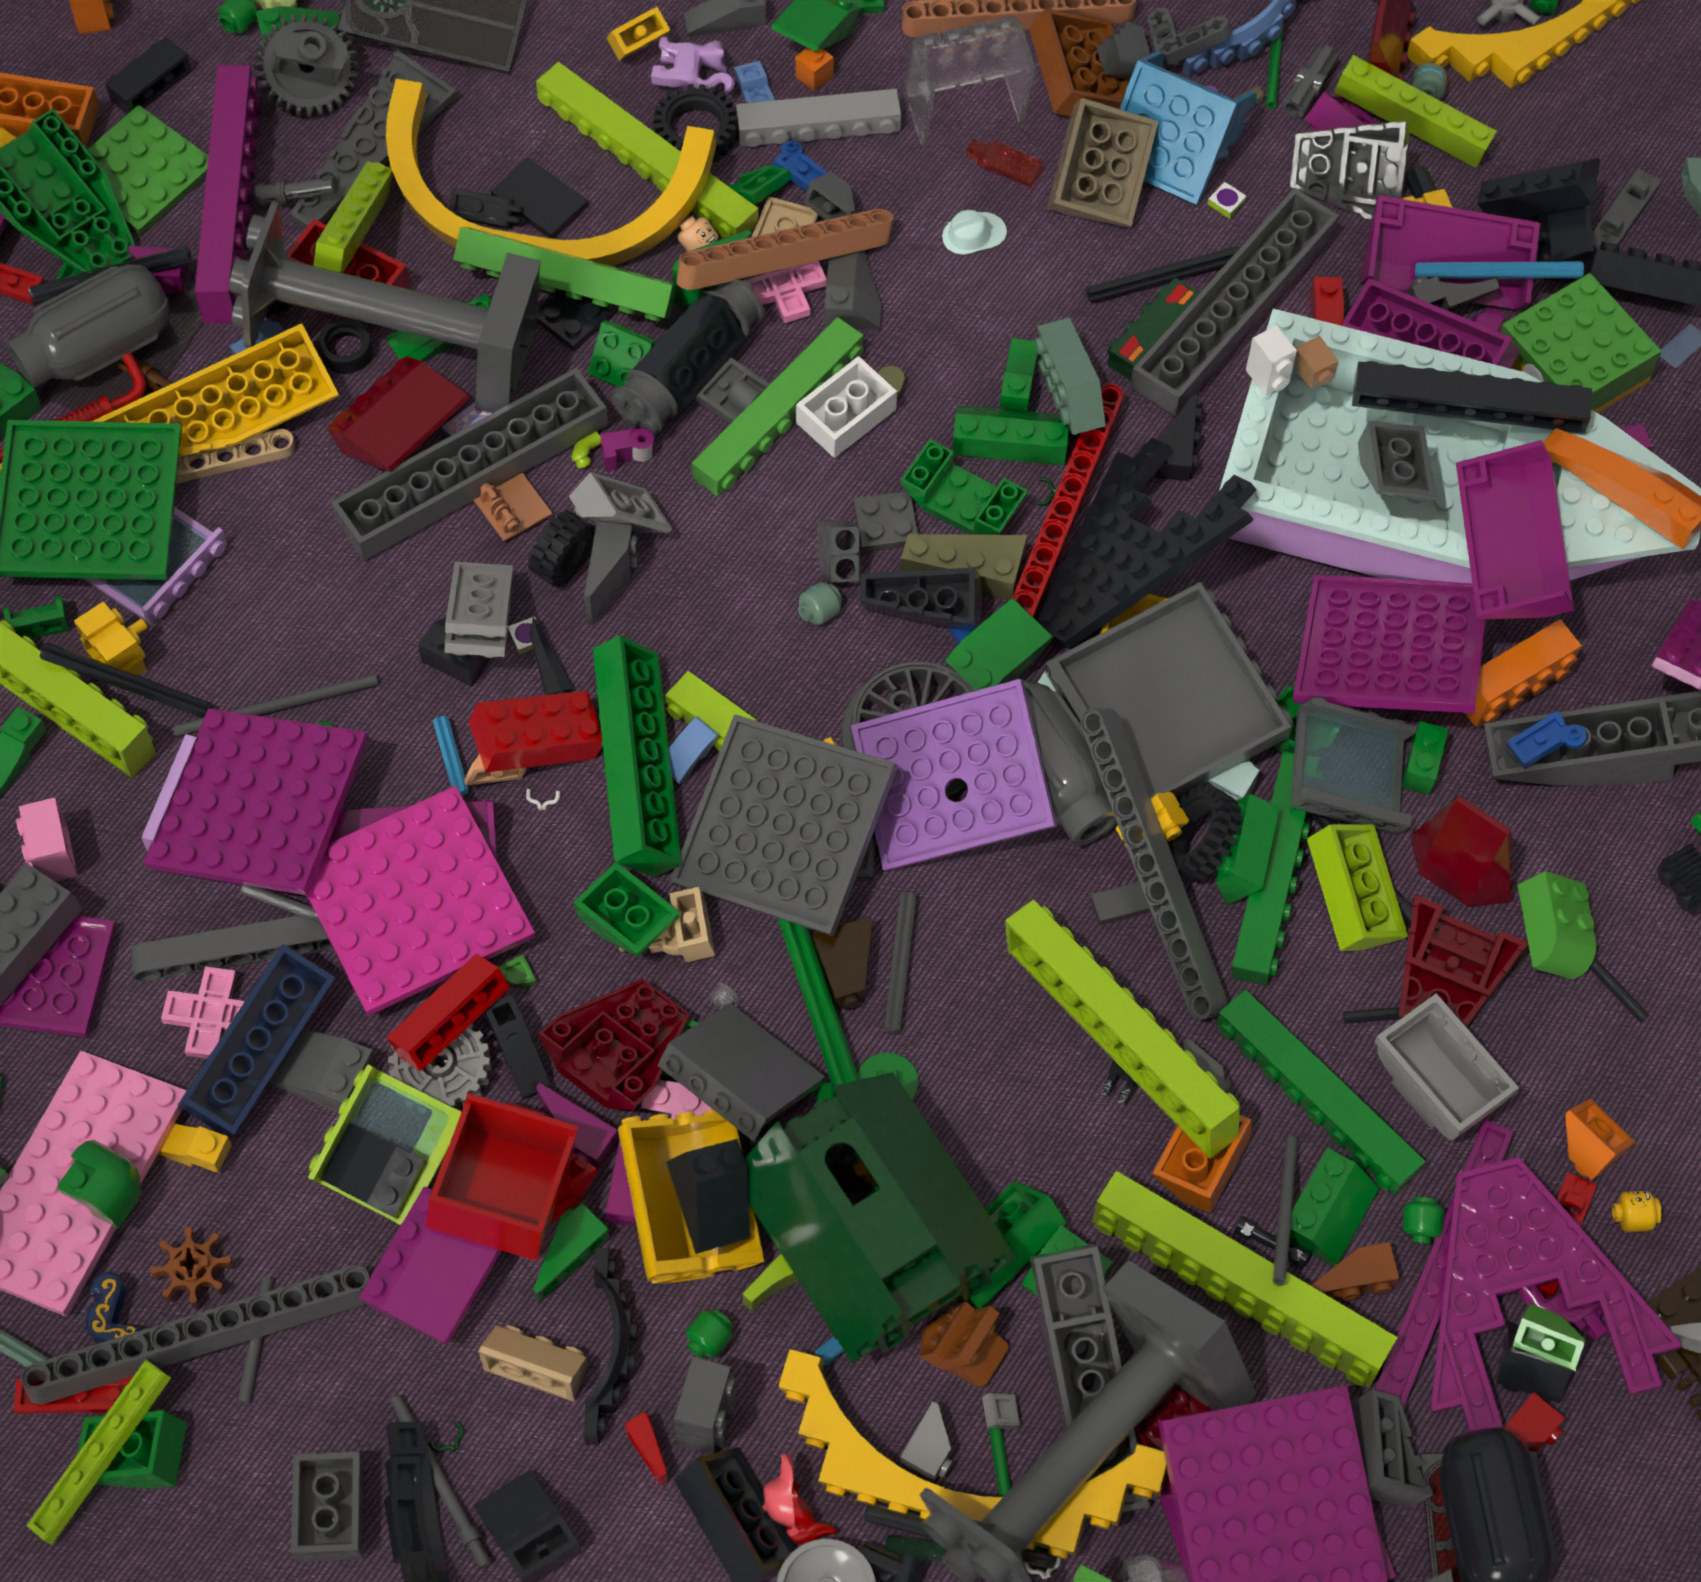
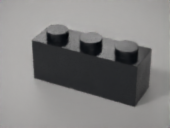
M165 36L105 83L110 101L126 114L130 113L138 105L145 108L191 72L188 55Z

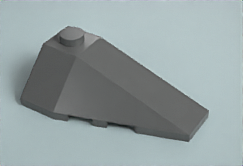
M864 250L829 258L824 327H828L838 317L854 329L880 330L881 302Z

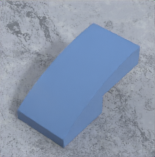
M760 61L734 67L745 103L775 100L768 86L767 75Z
M695 717L669 747L672 779L678 784L686 781L698 760L706 757L719 736L714 729L699 717Z

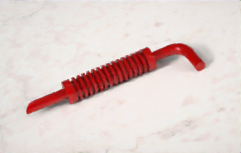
M130 352L122 356L133 379L134 386L131 391L111 401H108L105 395L98 398L99 402L94 400V404L91 405L89 402L87 407L85 405L82 406L83 409L78 407V411L72 410V414L67 412V416L61 415V419L56 417V421L91 422L140 399L145 393L146 380L133 353ZM4 449L0 450V463L3 460Z

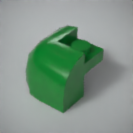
M94 1139L85 1141L72 1153L71 1158L74 1162L56 1188L61 1194L86 1206L93 1216L119 1229L136 1205L142 1192L138 1169L123 1154Z

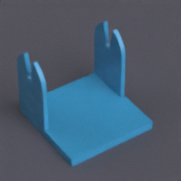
M1156 51L1137 61L1120 110L1159 121L1143 181L1197 205L1201 201L1219 153L1235 144L1248 124L1243 121L1244 116L1255 106L1257 95L1249 91L1235 100L1163 69L1165 54Z

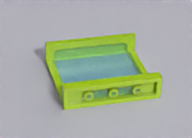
M367 1064L365 1070L362 1069L357 1074L354 1080L355 1089L350 1098L347 1097L341 1104L339 1109L340 1117L336 1125L328 1129L324 1137V1143H326L320 1154H316L309 1166V1171L311 1172L308 1178L401 1225L423 1187L433 1189L462 1111L454 1109ZM349 1123L427 1161L397 1219L321 1180Z

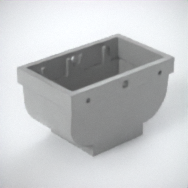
M1437 994L1391 1025L1375 1039L1379 1058L1392 1076L1393 1086L1431 1130L1436 1127L1440 1133L1450 1140H1455L1515 1095L1519 1089L1515 1082Z

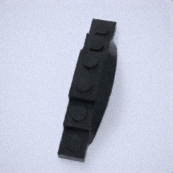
M596 1247L594 1281L596 1288H603L611 1307L613 1316V1344L603 1378L592 1396L585 1403L583 1435L585 1445H598L599 1435H605L606 1415H600V1413L613 1414L614 1403L620 1404L621 1384L615 1383H628L629 1372H635L636 1353L630 1352L631 1341H637L638 1323L637 1321H632L631 1310H624L626 1309L627 1291L621 1290L620 1279H609L615 1278L616 1259H610L609 1248Z
M391 1422L386 1426L390 1459L385 1462L390 1495L384 1498L393 1563H400L403 1582H449L436 1508L427 1445L424 1443L421 1422Z

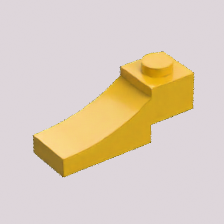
M174 1124L157 1155L190 1167L195 1164L219 1173L232 1145L228 1136L200 1126L194 1128Z

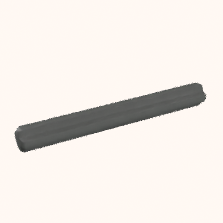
M902 892L900 894L884 1022V1032L888 1034H899L901 1030L916 906V894L912 892Z

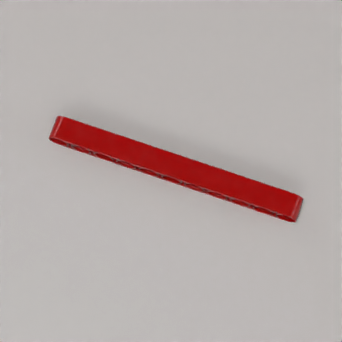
M1108 383L1101 386L1106 426L1080 433L1012 597L1021 606L1029 607L1026 611L1035 619L1120 415L1123 391L1116 384ZM1069 490H1073V491H1076V493H1071V492H1068V491H1069ZM1059 513H1065L1067 516H1061ZM1049 536H1056L1058 539H1051ZM1040 559H1045V560H1048L1049 562H1041V561H1039V560H1040ZM1034 582V583H1037V584H1039V585H1038V586H1032V585H1030L1029 583Z

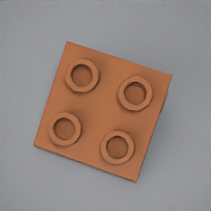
M523 473L497 487L489 483L483 484L480 487L481 496L474 499L478 508L503 542L553 515Z

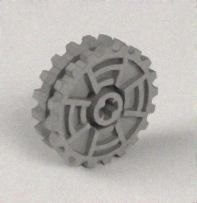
M472 1023L421 1072L401 1059L391 1045V1050L394 1053L392 1056H388L389 1074L391 1077L454 1109L463 1108L468 1093L482 1097L480 1089L488 1088L490 1082L487 1077L488 1074H492L489 1048L483 1040L484 1036L481 1031L475 1032L473 1030L474 1024ZM438 1062H440L442 1065H445V1066L442 1067V1068H440V1066L435 1065V1064L438 1063ZM396 1092L400 1100L405 1099L407 1101L406 1105L411 1110L417 1106L419 1107L420 1114L425 1116L429 1111L432 1112L430 1108Z

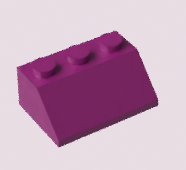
M1327 92L1321 95L1305 118L1312 124L1310 127L1312 131L1379 124L1355 103L1338 94Z

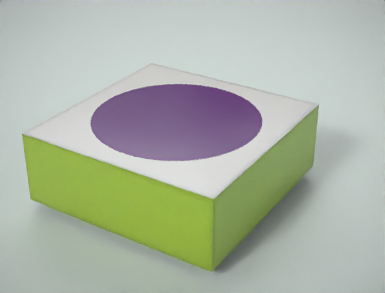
M1224 182L1208 199L1207 205L1230 219L1246 202V195Z

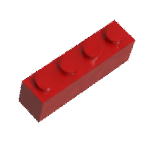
M476 953L386 1038L401 1059L421 1072L499 999L510 986L497 966Z

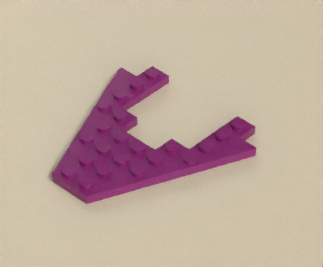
M1519 1157L1457 1173L1431 1413L1434 1414L1461 1406L1469 1432L1484 1428L1503 1429L1475 1335L1505 1328L1497 1296L1558 1281L1567 1311L1599 1303L1629 1396L1661 1388L1662 1383L1653 1356L1681 1348V1343Z

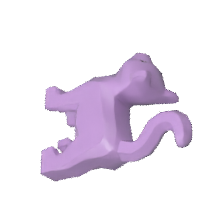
M661 36L659 48L662 49L661 62L674 64V66L669 70L664 66H653L651 74L652 84L674 88L682 86L684 91H688V84H694V90H699V85L704 84L706 85V90H709L711 86L715 87L719 83H724L726 92L730 93L733 90L735 82L730 75L726 74L727 68L724 65L725 52L719 41L715 40L705 45L691 42L670 43L667 37ZM702 65L723 72L714 74L707 80L700 79Z

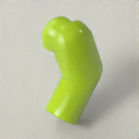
M597 431L574 445L571 458L573 462H576V466L579 469L591 464V459L587 454L592 449L601 445L600 435Z

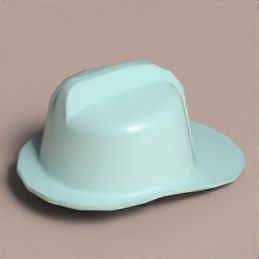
M964 210L957 213L952 221L946 225L942 238L948 250L955 254L965 255L1000 245L1005 240L1007 229L1002 219L995 214Z

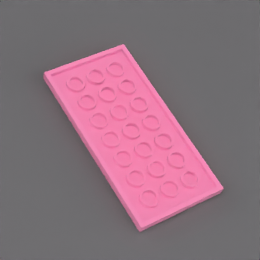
M84 1051L79 1052L11 1170L8 1180L0 1190L1 1291L63 1316H68L116 1230V1227L93 1216L86 1206L61 1194L56 1187L74 1162L71 1158L72 1153L85 1141L94 1139L127 1157L138 1169L141 1185L182 1111L177 1104L186 1090Z

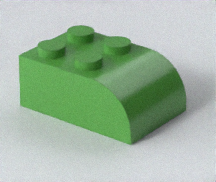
M1544 871L1517 884L1532 967L1571 980L1583 975L1591 966L1596 953L1594 920L1590 912L1589 894L1585 883Z

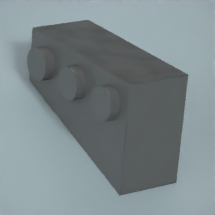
M1371 1390L1351 1402L1370 1498L1410 1509L1433 1496L1430 1485L1425 1486L1419 1467L1423 1466L1421 1458L1414 1455L1409 1437L1412 1436L1399 1397Z

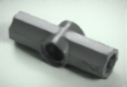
M1327 45L1318 47L1307 65H1303L1299 69L1293 87L1283 102L1282 108L1287 112V115L1293 118L1303 117L1314 98H1319L1328 75L1336 65L1339 56L1332 47Z

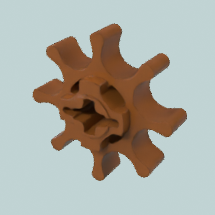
M186 1227L184 1229L186 1241L181 1247L173 1248L165 1240L160 1241L159 1246L161 1250L169 1254L170 1259L164 1266H152L150 1272L155 1279L163 1276H168L172 1279L170 1286L162 1292L166 1301H172L178 1291L186 1290L190 1292L189 1302L192 1307L198 1308L200 1304L197 1297L202 1288L212 1287L218 1294L224 1293L225 1289L222 1283L214 1280V1274L221 1268H232L233 1262L230 1256L222 1258L212 1256L214 1248L221 1243L217 1233H213L206 1243L196 1244L193 1242L194 1232L192 1228ZM193 1257L196 1264L193 1265L191 1277L187 1270L191 1268V1258Z

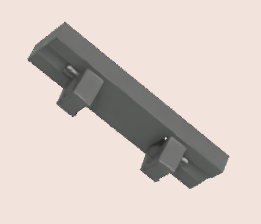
M1637 168L1592 232L1593 244L1601 246V242L1605 241L1619 245L1659 188L1661 180Z

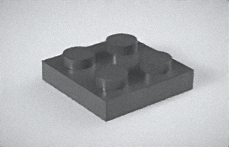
M907 491L853 498L862 553L903 548L908 534H918L911 495Z

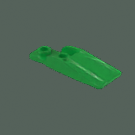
M484 294L467 304L489 309L491 299L488 295ZM400 330L387 337L388 344L399 359L408 356L422 362L428 361L455 345Z

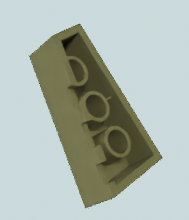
M908 534L901 556L900 571L976 568L982 577L983 595L1010 600L1014 595L1024 559L1027 535Z

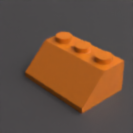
M1239 1115V1137L1211 1159L1177 1126L1152 1175L1182 1201L1212 1213L1252 1136L1251 1119Z

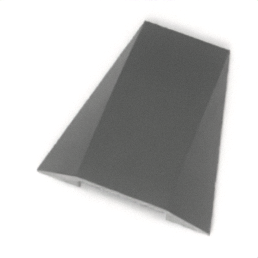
M1408 121L1297 132L1290 187L1320 200L1335 203L1337 207L1352 210L1362 214V217L1372 220L1378 195L1403 198L1410 147Z

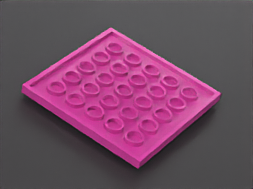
M456 786L329 843L308 896L306 895L367 1016L449 979L476 953L489 960L536 938L531 924Z

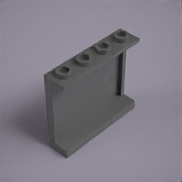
M731 1003L669 1042L658 1064L662 1070L752 1141L757 1140L764 1125L799 1100H803L805 1103L812 1101L825 1078L820 1072Z

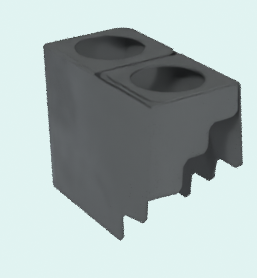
M1125 21V29L1120 28L1119 34L1111 33L1108 39H1102V46L1096 45L1104 74L1130 81L1137 61L1150 55L1143 27Z
M844 519L823 520L818 523L817 565L820 567L821 576L831 583L860 581L858 525ZM842 530H846V550L839 549L835 542L837 534ZM842 559H850V564L853 566V575L848 579H842L836 573V565Z

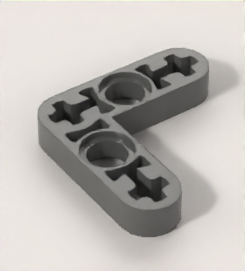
M1157 8L1147 17L1155 50L1165 54L1164 65L1174 64L1227 40L1233 32L1225 16L1214 17L1179 34L1168 8Z

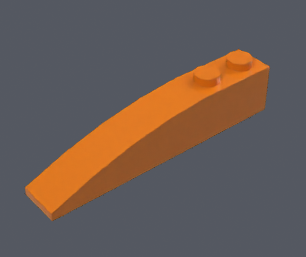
M1557 428L1543 442L1553 461L1680 548L1684 549L1701 530V496L1669 474Z

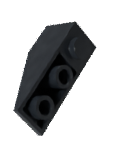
M1193 394L1159 439V441L1168 444L1174 452L1155 472V478L1189 481L1191 471H1196L1198 454H1193V447H1198L1200 430H1195V423H1200L1202 408L1201 406H1196L1197 394Z
M512 994L495 1001L484 1012L486 1022L522 1099L536 1094L538 1083L550 1088V1081Z

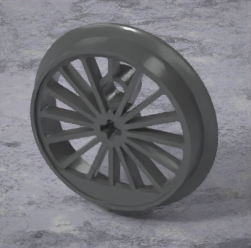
M907 662L889 667L864 683L851 698L842 722L844 748L856 751L851 725L860 723L861 719L872 720L916 708L917 702L912 685L914 681L925 682L920 706L926 705L930 683L943 686L931 703L941 701L949 690L958 696L976 690L957 672L942 665L929 662ZM905 682L907 683L908 691H897L896 687L894 686ZM886 689L892 694L889 701L879 696ZM872 701L889 711V714L869 711L866 708ZM903 702L908 704L910 707L905 710H902L901 708L897 707L896 704ZM962 779L952 780L946 789L947 796L967 786L966 782Z

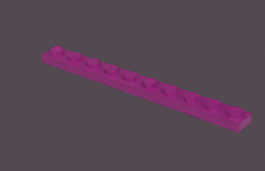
M1484 1119L1463 1171L1501 1162L1514 1132ZM1455 1192L1444 1217L1443 1233L1434 1241L1396 1335L1398 1338L1387 1357L1374 1389L1375 1391L1398 1396L1403 1408L1442 1311Z

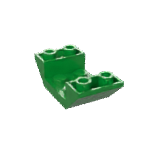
M929 439L900 480V484L923 511L968 535H1000L1027 496L1029 490L1006 478H1003L998 486L987 482L953 464L954 451Z

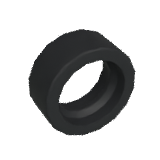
M349 318L334 320L328 323L318 336L320 358L331 371L341 374L354 373L363 369L370 362L373 354L370 333L366 326L359 321ZM351 336L358 338L362 342L361 348L349 356H338L329 351L330 344L340 337Z

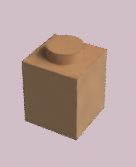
M1320 336L1295 347L1297 352L1294 368L1310 389L1318 385H1326L1335 378L1339 361Z

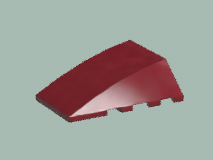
M1457 796L1441 812H1437L1429 821L1423 823L1419 829L1414 830L1410 835L1418 873L1466 906L1476 907L1510 903L1514 899V892L1510 891V888L1513 886V877L1510 876L1513 861L1509 859L1512 853L1511 829L1466 799Z
M1415 894L1398 1017L1403 1018L1430 997L1437 994L1467 1027L1526 948L1528 942L1504 931H1500L1495 936L1441 913L1442 905Z

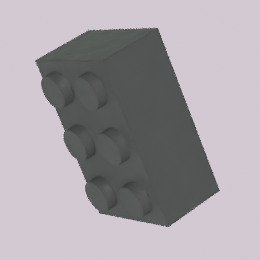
M692 1357L674 1416L677 1446L708 1455L716 1453L717 1447L723 1448L728 1432L726 1416L732 1417L737 1401L735 1397L736 1388H734L736 1379L731 1377V1367Z
M360 1451L293 1454L291 1554L296 1563L363 1560L364 1460Z

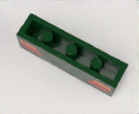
M1174 278L1169 285L1164 284L1158 291L1156 299L1152 303L1148 302L1143 307L1140 317L1136 321L1132 320L1127 325L1124 335L1119 340H1113L1107 350L1109 354L1107 366L1131 381L1135 365L1200 293L1177 278Z

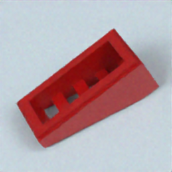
M644 1411L625 1423V1433L658 1483L663 1486L668 1482L667 1469L649 1415Z

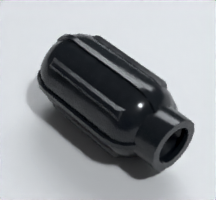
M1502 1428L1478 1429L1452 1438L1445 1446L1441 1459L1439 1482L1459 1578L1463 1582H1549L1552 1578L1554 1565L1558 1561V1554L1536 1456L1530 1452L1527 1444L1517 1434Z

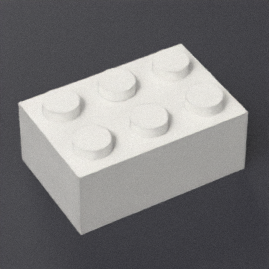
M858 356L796 404V423L832 457L836 458L896 410L897 391Z

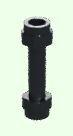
M1243 1216L1240 1218L1234 1230L1235 1234L1246 1240L1252 1238L1275 1250L1276 1237L1256 1227V1223ZM1289 1244L1288 1261L1303 1268L1311 1251L1298 1244L1295 1246Z

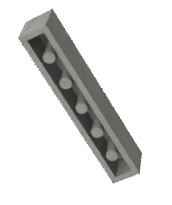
M897 89L736 104L740 147L783 144L787 141L808 142L827 138L837 139L839 137L865 136L868 134H889L899 132L901 128V111Z

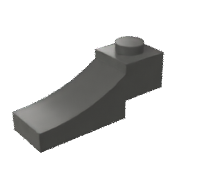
M1426 275L1411 282L1412 286L1405 293L1430 304L1438 303L1440 308L1449 311L1488 296L1500 287L1496 278L1471 284H1452L1440 282L1437 276L1428 279Z

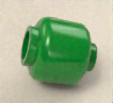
M226 0L218 8V21L227 32L242 34L257 20V4L254 0Z
M1413 1197L1412 1202L1404 1205L1402 1231L1406 1235L1412 1236L1413 1243L1431 1244V1238L1440 1237L1443 1233L1444 1208L1438 1205L1437 1199Z
M713 1309L712 1312L701 1311L685 1331L686 1338L689 1341L687 1348L698 1358H702L704 1355L716 1358L733 1338L731 1331L732 1323L716 1309Z

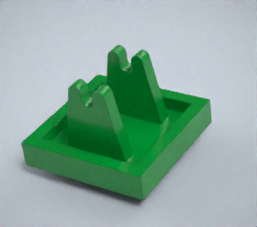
M605 320L601 323L587 374L617 387L623 386L627 382L628 373L652 349L656 341Z

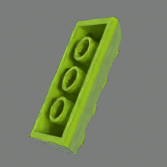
M1374 824L1328 825L1307 838L1340 951H1362L1408 937Z

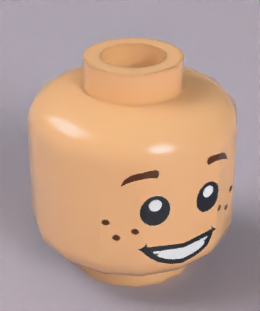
M693 216L689 217L680 225L682 231L678 234V240L687 252L713 243L719 238L717 232L704 217L696 220Z

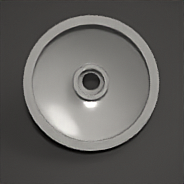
M818 1539L798 1547L785 1560L777 1577V1582H876L872 1568L866 1558L853 1546L834 1539Z

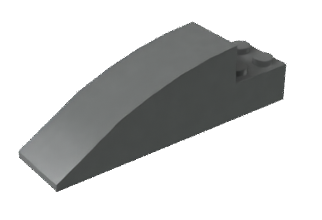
M1701 691L1558 712L1565 720L1567 726L1577 724L1585 729L1587 734L1585 744L1579 748H1570L1564 744L1525 769L1507 748V741L1552 713L1484 723L1493 779L1567 786L1641 784L1673 780L1674 765L1701 761Z
M1094 1244L1030 1256L1041 1311V1317L1038 1319L1063 1431L1122 1368L1109 1300L1103 1289L1105 1280L1098 1246ZM1134 1429L1087 1481L1114 1468L1135 1453L1137 1441ZM1128 1488L1122 1513L1149 1507L1148 1499L1133 1495V1489Z

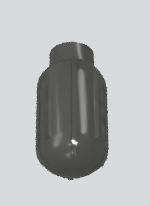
M130 264L120 267L113 266L37 306L28 322L27 330L6 340L5 343L18 370L33 388L52 378L81 381L122 359L123 355L130 352L133 353L157 340L158 334L165 329L170 319V304L163 288L146 267Z
M1024 682L1056 823L1063 827L1075 846L1089 844L1109 832L1117 824V821L1081 729V724L1059 692L1053 691L1047 685L1038 682Z

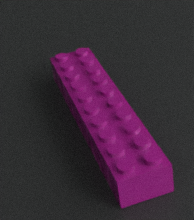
M217 65L195 294L204 323L232 324L233 308L239 294L230 292L231 273L234 263L238 258L247 260V251L244 250L248 233L246 224L247 221H251L252 217L251 205L248 202L249 198H253L254 195L253 182L250 181L251 176L256 174L255 160L252 159L253 154L258 152L255 132L260 130L257 110L262 108L261 94H257L258 80L257 77H253L250 65Z

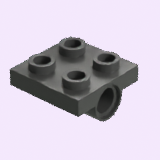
M730 358L702 389L695 400L731 424L770 383L733 358Z

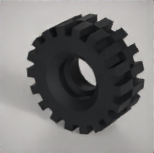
M564 510V513H558L557 518L553 517L550 520V525H546L543 528L542 535L537 537V544L531 549L533 554L528 559L530 562L528 568L532 573L552 586H563L564 582L570 581L571 575L574 576L578 572V567H582L584 558L589 555V548L593 546L594 542L592 539L595 536V527L571 511Z

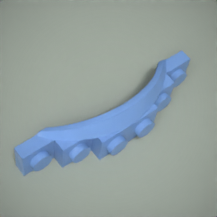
M1273 0L1258 16L1233 30L1227 40L1183 59L1182 72L1190 78L1196 72H1202L1208 63L1216 70L1221 65L1230 63L1235 55L1242 61L1250 55L1255 56L1262 49L1263 45L1270 40H1276L1281 35L1283 20L1290 17L1294 12L1296 0Z

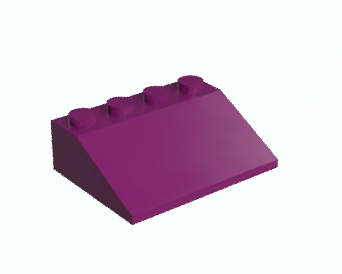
M423 1187L358 1298L375 1312L448 1345L502 1251L426 1228L428 1202L432 1190Z

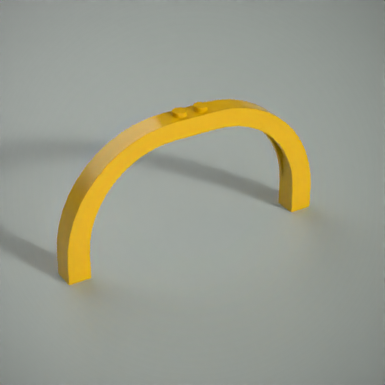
M396 79L386 122L387 153L391 169L405 200L418 219L433 234L449 245L456 248L460 227H470L609 266L621 264L647 252L679 227L697 203L706 185L717 144L714 130L687 126L681 155L673 177L664 192L649 209L627 225L607 234L579 240H558L476 225L457 216L435 198L421 177L417 157V137L427 99L423 83Z

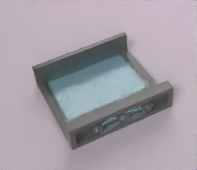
M1311 698L1297 708L1291 807L1352 824H1374L1376 830L1397 835L1411 827L1412 815L1400 812L1404 740L1415 734L1417 727L1407 725L1402 720L1382 718L1374 712H1361L1354 710L1352 706H1340L1329 703L1324 698Z

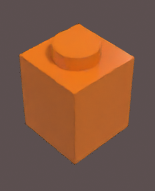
M807 47L796 56V78L813 92L817 91L833 78L834 57L824 49L816 52Z

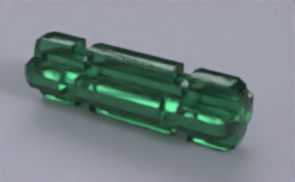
M888 1535L886 1537L885 1549L897 1555L898 1553H904L917 1559L928 1561L929 1558H934L935 1562L944 1563L942 1556L947 1552L937 1542L936 1544H931L932 1541L909 1537H905V1540H902L900 1536Z

